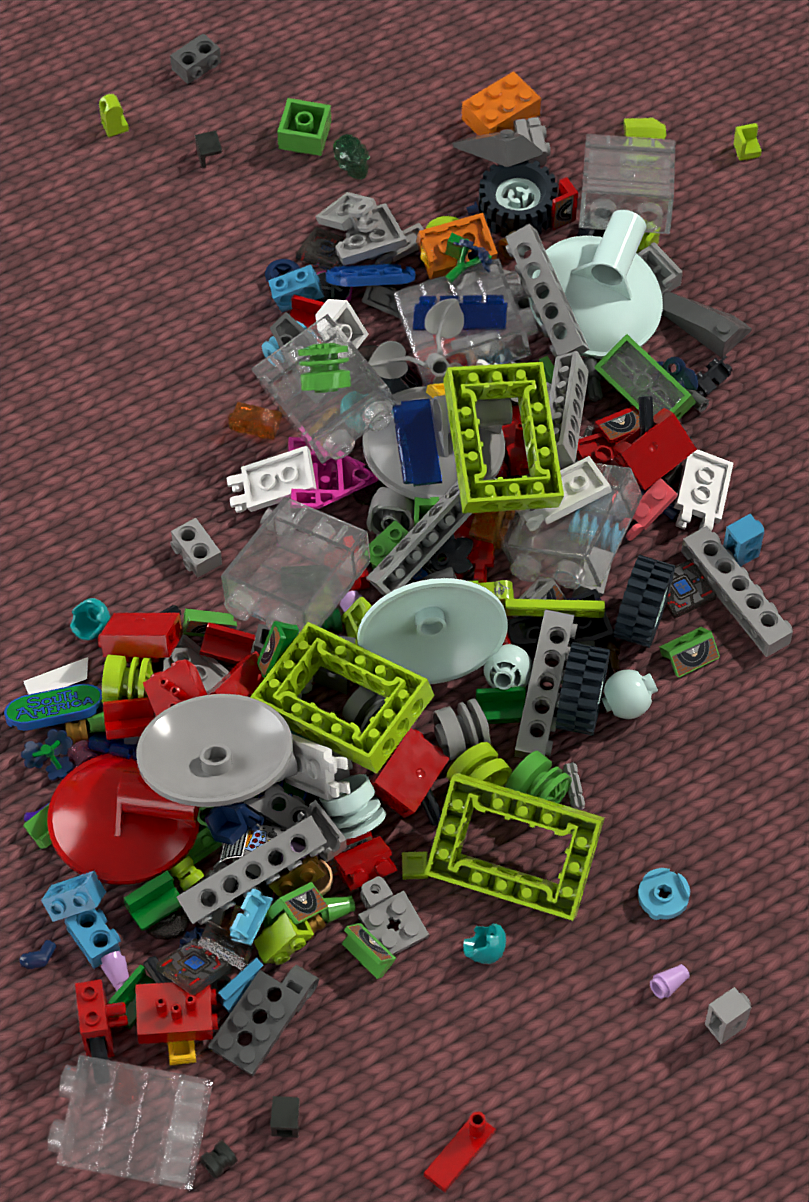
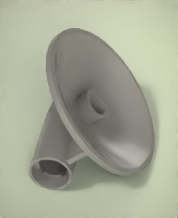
M427 386L400 391L382 401L372 411L366 421L362 440L366 462L374 475L393 491L414 500L415 497L431 499L430 497H439L440 500L458 480L446 395L432 398L426 393ZM511 398L477 400L475 405L477 419H480L478 429L480 442H483V462L487 466L484 480H493L500 471L504 460L505 438L502 426L512 423Z
M212 694L191 698L175 704L160 713L149 723L143 731L137 746L138 768L147 785L162 797L189 806L216 807L238 803L258 795L271 785L294 776L298 772L296 759L293 754L291 731L285 719L269 705L241 695Z

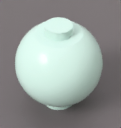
M505 644L484 664V676L492 688L505 690L510 687H526L530 682L533 663L524 649L516 645Z
M626 669L614 673L607 680L603 689L605 697L601 698L607 712L612 710L613 714L619 718L634 719L643 715L649 709L652 703L651 696L653 693L658 692V689L650 673L641 676L638 671Z

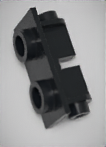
M727 356L720 360L717 358L713 359L705 366L708 371L704 374L701 371L696 374L698 379L697 393L707 397L717 387L712 379L719 385L731 375L732 367L723 362Z

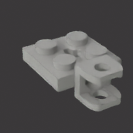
M349 192L315 216L318 224L343 231L349 230L354 226L356 231L370 232L381 224L380 218L372 213V210L377 207L375 200Z
M379 876L362 885L360 896L367 910L360 913L358 918L362 925L393 955L429 937V933L404 890L393 896L385 880ZM389 920L400 923L398 931L395 932L394 929L387 928Z

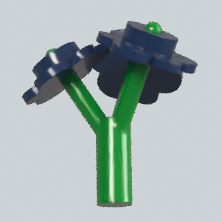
M468 238L460 239L459 243L453 242L454 246L462 248L459 264L445 278L452 283L470 267L479 268L480 271H487L489 273L491 272L489 265L492 264V256L485 248L473 246L474 242L469 241ZM467 249H468V250H471V251L468 253V259H469L470 261L464 263L465 257H466V253H467Z
M56 729L49 730L45 745L41 742L35 743L33 741L25 743V750L21 752L25 767L29 769L34 767L41 768L43 762L49 757L51 765L46 767L49 779L52 781L58 778L64 779L73 770L74 765L70 762L68 756L63 758L54 756L60 753L66 755L69 752V748L73 745L72 739L67 736L64 730L59 732Z

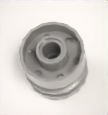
M475 698L467 701V707L463 702L457 704V716L450 706L433 712L435 736L444 754L450 758L448 761L457 759L466 751L465 744L469 748L481 742H488L491 745L487 719Z

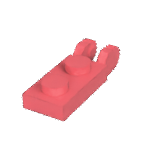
M660 478L627 511L628 514L624 515L617 522L616 529L619 531L622 527V530H624L635 520L638 523L633 525L625 536L629 541L633 540L643 529L646 530L678 497V494Z

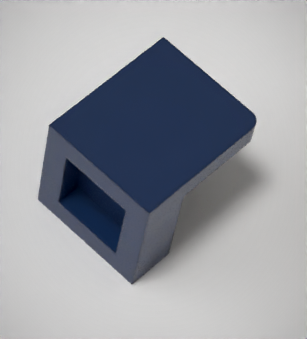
M236 805L216 806L204 818L214 840L233 846L248 830L241 811Z

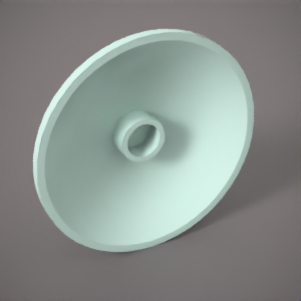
M628 210L615 211L610 218L603 237H571L557 242L546 250L589 347L588 351L580 354L581 356L602 359L626 334L642 347L652 337L660 322L663 300L659 283L647 263L636 254L646 230V223L642 217ZM536 270L533 273V279L540 275V270ZM545 290L542 293L541 299L548 296L549 290ZM530 297L529 303L532 313L541 327V325H543L541 317L538 318L534 313L532 308V305H534V301L532 297ZM558 310L552 311L550 319L557 316ZM567 330L560 332L559 339H563L566 336Z
M429 579L402 586L378 600L363 617L359 625L357 641L358 646L428 679L429 684H437L463 677L483 666L501 648L506 638L508 622L501 601L488 589L460 579Z

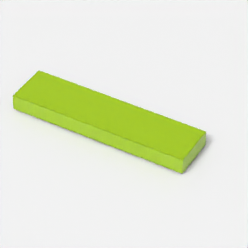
M506 599L505 612L506 616H544V611L550 610L574 615V617L603 618L605 601Z

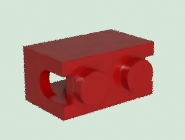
M380 836L334 857L339 876L350 891L361 887L364 883L379 876L382 878L397 871L396 865L390 859V856H392L391 849Z

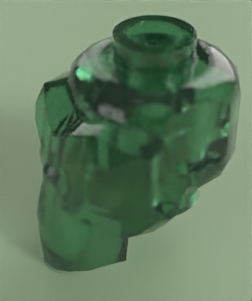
M349 134L340 136L333 144L335 160L339 163V167L342 170L348 172V176L355 179H364L368 174V164L366 161L369 160V152L366 146L355 136Z

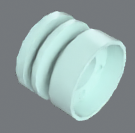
M364 774L340 780L349 782L350 794L342 792L339 793L338 798L331 800L319 798L326 814L333 816L331 820L346 839L355 838L369 832L378 826L386 816L384 809L380 806L379 799L373 797L375 790L367 775Z

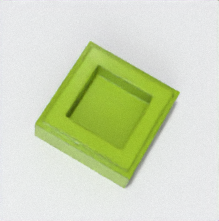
M402 852L403 879H428V876L425 875L428 864L427 852Z

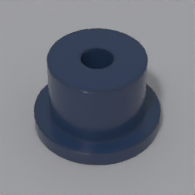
M477 202L466 207L469 216L480 214Z

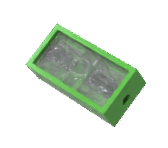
M628 334L594 366L597 372L632 406H635L638 411V398L641 395H651L653 397V416L663 408H666L673 412L678 420L696 403L693 396Z

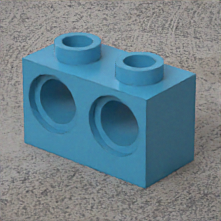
M311 264L268 280L273 300L281 312L292 309L291 299L293 295L313 300L324 297L320 279Z
M751 514L726 527L723 546L726 550L728 549L732 552L735 561L740 567L759 557L764 527Z
M94 870L51 885L41 901L54 922L96 908L106 891Z
M93 908L64 919L68 932L94 969L102 965V957L112 952L120 951L119 943L121 939L114 928L109 930L105 924L108 921L101 909L96 910ZM86 922L94 923L89 928L82 927V925ZM99 942H107V945L102 948L96 947V944Z

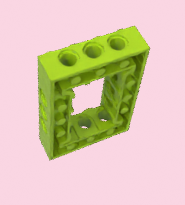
M543 362L448 367L443 382L462 513L559 507L564 497ZM518 398L530 477L527 478V475H524L521 478L503 479V477H498L497 480H484L487 466L483 462V442H480L478 429L480 419H477L476 402L477 400Z
M307 622L250 698L259 700L275 709L285 719L290 730L319 745L332 749L333 752L377 774L434 697V693L428 679ZM320 666L386 698L384 700L385 704L375 717H371L370 724L363 733H361L355 723L351 722L349 724L337 718L335 713L331 712L329 714L317 708L315 703L311 702L309 704L297 698Z
M456 773L451 778L425 875L573 921L578 913L605 817ZM474 807L480 812L485 813L489 811L505 816L507 820L515 819L529 823L530 827L533 828L538 826L555 831L554 834L559 836L573 835L565 851L567 856L563 869L558 876L560 879L559 884L461 854Z

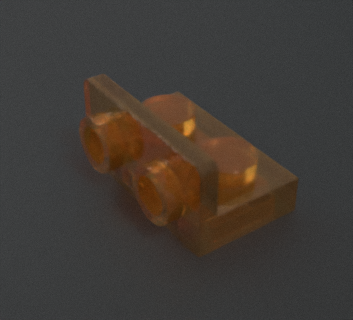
M237 402L234 412L228 416L229 429L237 433H247L262 439L274 440L282 419V412Z
M516 510L475 513L468 534L469 537L493 543L496 549H500L502 542L505 543L508 538L507 527L509 521L514 519Z

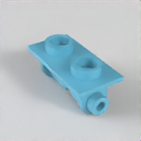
M252 888L251 892H247V896L241 906V909L245 911L244 914L238 913L232 927L229 929L232 941L252 945L273 901V898L261 895V892Z

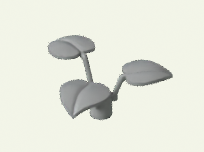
M453 298L440 301L428 311L425 317V328L429 333L436 334L438 351L429 355L426 362L405 356L406 350L403 345L396 341H387L374 351L367 363L368 369L377 376L395 379L407 372L408 366L406 361H411L430 369L435 375L433 384L444 383L443 379L448 367L463 366L456 362L448 363L443 356L440 341L441 336L447 339L453 338L463 329L464 315L458 300Z

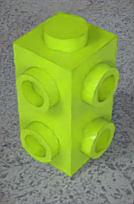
M284 912L278 916V920L263 929L262 934L254 940L263 963L284 964L290 959V955L296 950L303 948L306 945V941L314 935L308 921L306 920L295 925L287 913Z

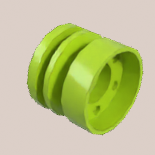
M107 655L102 678V703L124 700V697H127V699L148 697L143 682L150 679V676L154 674L151 658H143L140 667L139 657H133L130 667H127L125 656Z

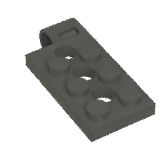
M295 965L289 971L282 983L259 970L208 1048L253 1077L295 1013H299L305 1002L314 993L318 986L319 978L299 965ZM274 989L282 992V997L277 1002L268 1000L269 992ZM259 1011L267 1013V1019L262 1024L253 1022L254 1014ZM244 1033H249L253 1037L252 1042L247 1046H241L238 1043L239 1037Z

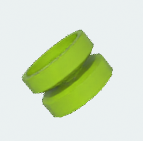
M481 742L466 750L455 760L447 772V779L451 782L452 776L459 773L504 787L512 774V769L502 758L498 759V753L488 742Z

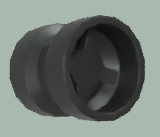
M222 1140L214 1146L213 1151L206 1152L200 1157L204 1167L215 1179L223 1174V1170L227 1166L232 1167L238 1162L233 1151Z

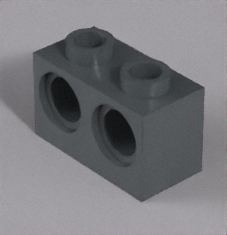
M203 33L170 55L171 69L189 84L221 63L220 47Z

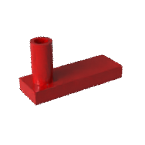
M472 1113L465 1125L424 1172V1177L444 1193L496 1133V1129L486 1122L483 1113Z

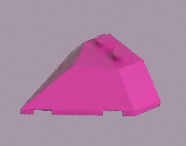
M289 437L288 452L304 446L310 449L316 489H291L289 509L317 510L379 481L371 470L365 468L364 463L334 448L329 450L321 446L320 441L314 438Z

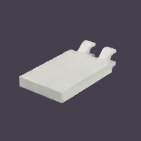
M307 446L241 467V474L227 477L228 487H232L233 492H239L243 488L245 490V494L230 498L231 507H235L236 513L243 512L247 508L250 512L290 500L291 489H316L311 452Z
M698 449L685 459L677 492L678 497L674 508L680 510L676 527L685 529L686 524L690 523L692 515L703 518L699 530L707 526L712 531L714 523L719 524L722 519L733 468L732 462Z
M590 456L560 470L564 497L559 507L535 509L533 511H530V509L516 510L520 516L524 517L527 522L526 526L530 531L539 528L542 521H545L548 525L612 492L610 484Z
M291 733L293 754L296 759L298 772L296 775L285 779V782L325 800L338 798L339 793L342 792L350 794L349 782L335 781L334 778L337 768L348 769L347 758L332 757V749Z

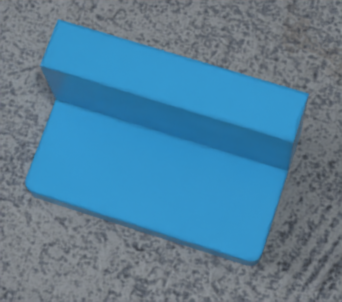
M257 958L250 962L216 994L217 1001L229 1014L243 996L260 968L264 966Z

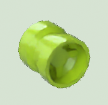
M190 855L169 870L173 877L179 879L180 886L184 891L205 876L200 869H196L193 865L194 861Z

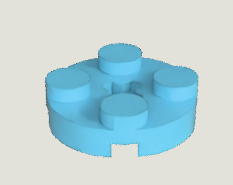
M657 868L651 870L643 877L639 885L638 901L650 918L654 920L671 919L679 916L686 910L690 888L687 880L681 874L670 872V869ZM660 889L671 893L665 899L658 896Z

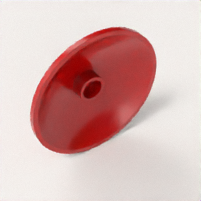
M134 751L108 753L82 763L60 782L48 808V832L52 845L59 857L80 875L95 870L97 878L102 883L117 885L135 884L154 879L167 870H171L190 852L200 830L201 824L197 821L200 807L171 801L152 790L140 774L136 756L137 752Z

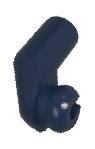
M45 940L40 951L22 954L19 959L20 965L26 969L45 967L57 945L52 941Z

